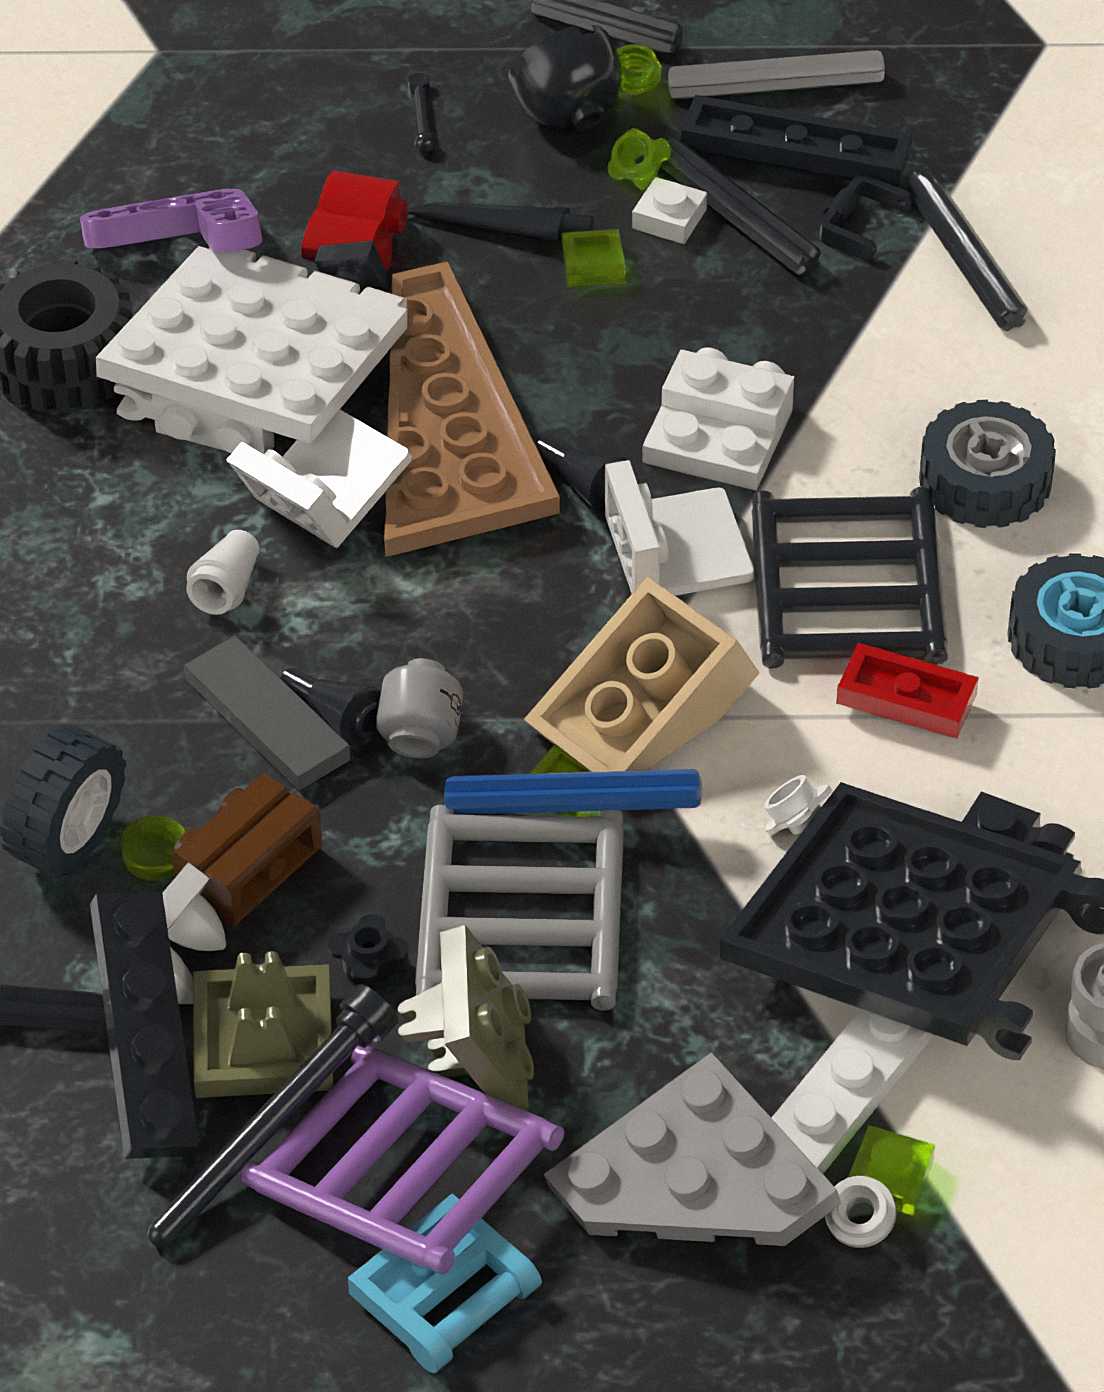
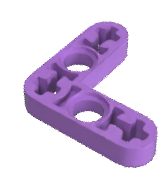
M221 189L106 208L86 213L80 217L84 246L87 248L114 247L197 232L201 233L210 249L216 252L239 251L258 246L262 243L258 212L240 189Z

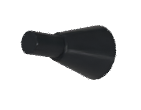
M548 437L540 439L536 444V448L542 461L559 470L566 481L595 511L605 513V464L627 461L628 459L616 455L569 449Z
M293 667L288 668L282 674L280 679L306 702L349 746L363 744L367 739L377 734L376 719L381 691L378 688L325 679L317 680Z

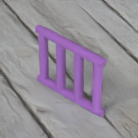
M357 1046L351 1057L352 1067L260 1164L255 1161H249L244 1165L240 1173V1182L255 1189L264 1196L416 1265L429 1268L440 1274H446L454 1263L455 1253L453 1249L543 1148L554 1151L559 1147L564 1137V1130L562 1127L550 1123L542 1117L385 1051L369 1046L366 1048ZM377 1079L404 1089V1092L315 1187L289 1176L290 1172ZM431 1102L459 1113L371 1211L343 1200L349 1191ZM486 1125L515 1137L426 1237L398 1224Z

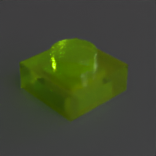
M868 1125L848 1178L867 1176L880 1181L890 1191L896 1210L914 1215L934 1161L935 1144Z

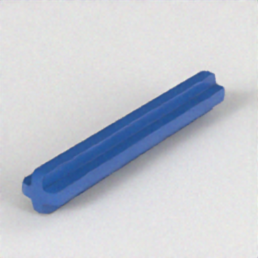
M695 769L452 776L446 780L444 800L446 807L453 809L456 815L696 808L701 804L702 780L699 772Z

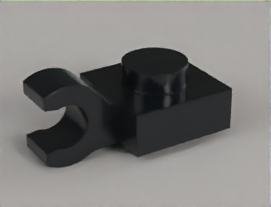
M374 241L319 246L315 260L300 258L288 262L306 268L308 271L307 279L314 271H318L357 283L360 286L359 294L366 287L389 293L391 281Z
M980 792L962 820L964 823L1074 859V855L1067 852L1075 839L1074 831L1056 823H1048L1040 827L1041 813L988 793Z

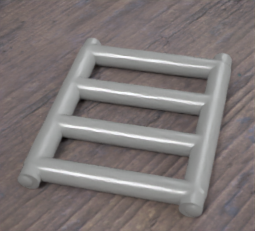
M446 805L432 807L427 831L415 980L416 995L442 983L440 932L466 925L481 945L592 947L591 973L502 972L512 985L519 984L523 988L527 999L591 1000V1005L595 1009L603 1011L612 1009L615 1006L618 986L624 831L622 827V812L620 810L601 811L599 817L456 815L453 809L447 808ZM453 841L597 843L596 868L451 865ZM449 892L595 894L593 920L447 917Z

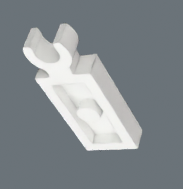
M116 383L114 386V392L125 395L117 408V414L133 421H139L145 417L154 419L156 432L225 450L229 453H233L241 442L263 455L268 449L272 450L275 446L274 432Z

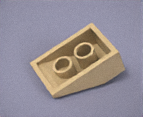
M647 576L525 717L524 721L589 772L648 770L718 722L760 672L738 640Z

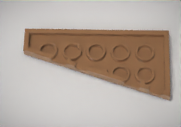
M448 261L392 274V294L407 299V329L390 350L387 437L407 448L412 455V461L386 490L385 557L560 514V496Z

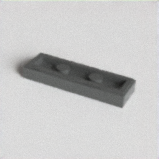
M235 635L184 665L186 681L299 791L350 760L349 744Z

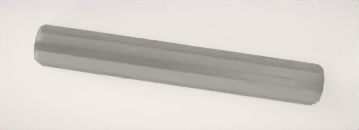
M870 50L674 66L668 72V89L671 98L678 100L694 98L695 95L715 97L873 84L883 81L885 64L880 51Z

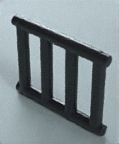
M917 487L910 492V496L774 499L773 494L769 491L763 490L753 494L751 512L759 647L762 664L765 667L778 668L783 665L784 659L851 658L858 643L903 656H925L928 663L935 665L947 661L948 637L935 509L930 489ZM911 520L913 540L778 543L777 523ZM915 564L917 585L781 588L780 568ZM920 610L922 631L784 634L783 613Z

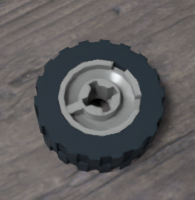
M988 399L976 400V402L972 403L962 402L955 404L954 408L950 410L944 409L938 413L937 419L934 422L930 421L926 427L925 436L922 439L919 472L920 486L931 490L935 510L942 515L946 514L952 517L955 522L961 524L969 523L979 528H986V526L1001 528L1007 527L1013 522L1018 521L1021 523L1029 519V515L1033 512L1038 513L1044 506L1045 498L1049 499L1056 455L1054 437L1052 432L1048 433L1046 424L1040 418L1036 419L1029 410L1023 407L1011 406L1009 402H988Z

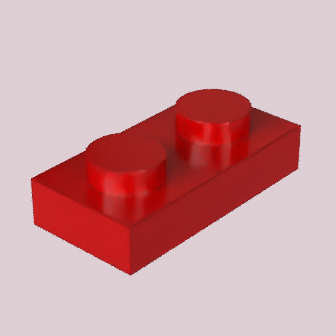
M858 643L837 686L836 704L958 739L976 698L979 677Z

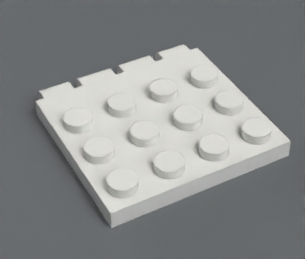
M198 246L96 356L97 377L311 444L407 329V299L371 287H366L359 294V284L318 271H314L307 279L308 271L304 267L264 255L256 262V254L245 249L231 252H216L210 248Z

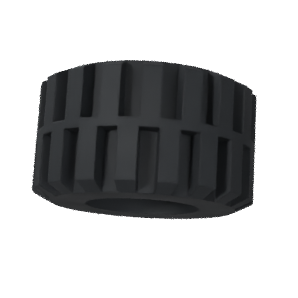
M52 260L40 262L39 267L31 269L26 266L16 271V277L4 278L0 282V390L2 393H11V400L21 406L31 403L32 410L45 412L48 408L57 409V413L70 412V408L80 406L82 410L94 407L95 401L99 399L107 401L116 395V392H114L116 383L97 377L96 356L133 318L130 294L125 285H119V278L112 272L101 273V267L92 263H88L85 266L78 265V260H65L64 263L53 264Z

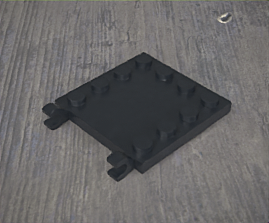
M840 782L720 938V959L964 1046H968L975 1034H978L985 1039L988 1046L998 1055L1010 1060H1020L1032 1043V1037L1022 1032L1033 1018V1010L1018 1002H1006L999 999L1060 909L1066 911L1073 922L1084 931L1097 935L1104 934V879L1080 876L1081 861Z

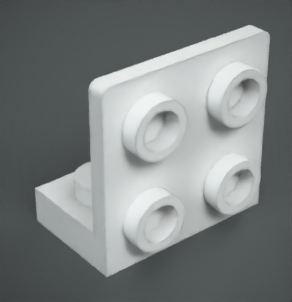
M339 409L311 444L296 440L282 457L271 449H268L263 455L241 442L228 457L227 462L257 500L335 548H338L412 461V455L407 448Z
M629 460L605 464V517L632 594L647 576L673 595L748 583L753 580L754 568L723 488L718 487L651 499L648 485L646 483L637 484Z

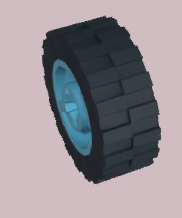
M1069 553V556L1058 557V555L1048 557L1045 562L1040 564L1036 562L1030 566L1028 572L1024 576L1020 575L1016 581L1015 591H1012L1007 631L1008 642L1012 643L1011 652L1015 659L1019 658L1022 661L1023 668L1031 674L1034 672L1039 675L1041 680L1050 684L1055 682L1064 685L1065 688L1076 689V686H1087L1088 689L1098 688L1100 684H1104L1103 557L1095 555L1093 557L1081 556V553Z

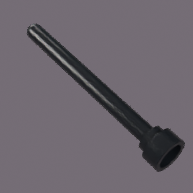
M359 984L340 1004L342 1013L336 1018L338 1027L151 1223L147 1234L149 1241L154 1246L160 1248L169 1246L357 1046L366 1048L372 1041L380 1043L399 1023V1018L385 999L363 984Z

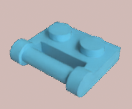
M451 1194L409 1229L426 1237L459 1199L454 1194ZM482 1218L453 1249L455 1253L454 1263L446 1274H440L429 1268H423L386 1250H381L348 1277L349 1294L405 1343L417 1362L431 1373L438 1372L453 1358L452 1350L515 1297L525 1299L542 1283L541 1277L533 1263ZM486 1264L498 1274L435 1327L423 1318L424 1315Z

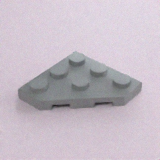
M712 1052L544 1174L551 1191L589 1235L617 1236L618 1230L656 1232L658 1239L715 1242V1236L719 1235L754 1237L756 1244L786 1246L841 1205L837 1189Z

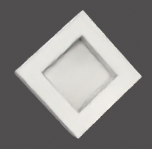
M655 177L632 211V229L685 244L707 210V192Z

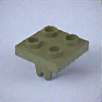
M466 925L440 932L442 983L399 1004L398 1012L405 1020H414L401 1025L398 1033L408 1043L430 1040L428 1048L435 1056H443L429 1064L428 1068L430 1071L444 1077L470 1075L485 1094L520 1109L527 1110L529 1109L527 1080L532 1079L534 1076L533 1060L525 1044L524 1024H528L531 1021V1010L527 996L519 984H511L501 971L494 951L490 947L483 948Z
M271 951L265 954V962L260 965L252 962L250 954L241 953L238 955L235 969L193 972L194 1087L196 1098L275 1094L332 1034L329 964L284 967L279 954ZM333 1073L316 1091H329L334 1086Z

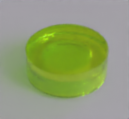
M161 815L146 816L132 822L125 829L121 837L123 862L127 870L134 876L144 880H162L173 876L172 853L178 839L185 832L184 828L174 819Z

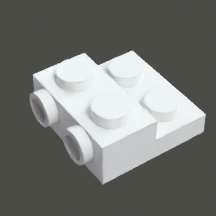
M702 348L697 353L680 350L662 387V406L642 446V463L757 491L792 412L794 376L786 375L778 365L768 361H760L753 366L728 361L722 352L713 348Z

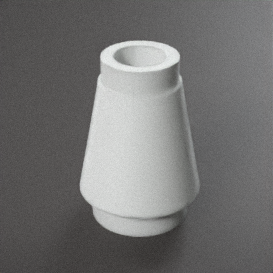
M243 530L229 532L225 538L189 568L186 589L189 599L197 608L206 613L218 615L232 610L241 604L256 562V557L260 551L259 543L253 535Z

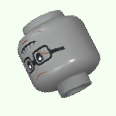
M413 659L408 662V665L396 667L385 675L381 689L376 728L383 739L389 742V747L396 753L411 758L433 757L438 754L439 750L446 748L456 739L464 695L463 688L457 678L445 671V667L441 663L431 659Z

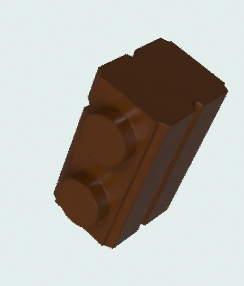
M263 773L244 790L242 788H235L230 791L221 802L218 813L202 828L192 827L181 835L172 853L175 878L188 862L206 875L209 880L200 895L214 908L220 921L232 928L322 847L320 812H318L315 805L295 792L290 794L284 785Z

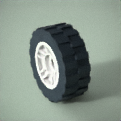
M63 724L59 729L54 728L51 730L43 741L40 740L33 748L32 754L24 761L16 781L11 786L10 795L2 814L4 816L3 824L0 827V836L3 837V842L1 843L3 850L8 851V855L55 878H61V875L68 876L73 873L75 868L81 867L91 852L99 845L103 834L108 830L112 822L111 819L115 810L118 808L121 799L120 794L126 778L124 776L126 759L122 757L124 753L122 749L74 725Z

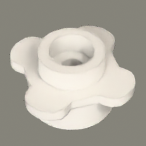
M805 775L797 776L780 786L764 804L765 810L772 817V820L765 827L766 832L769 835H773L782 829L788 828L792 834L801 833L821 808L819 803L832 792L831 787L825 783L815 789Z

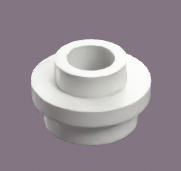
M854 1176L839 1182L835 1188L838 1191L841 1205L825 1216L831 1233L843 1244L856 1248L870 1247L881 1242L892 1230L896 1219V1206L890 1191L880 1181L867 1176ZM858 1203H867L874 1208L872 1218L864 1224H855L848 1219L850 1209Z

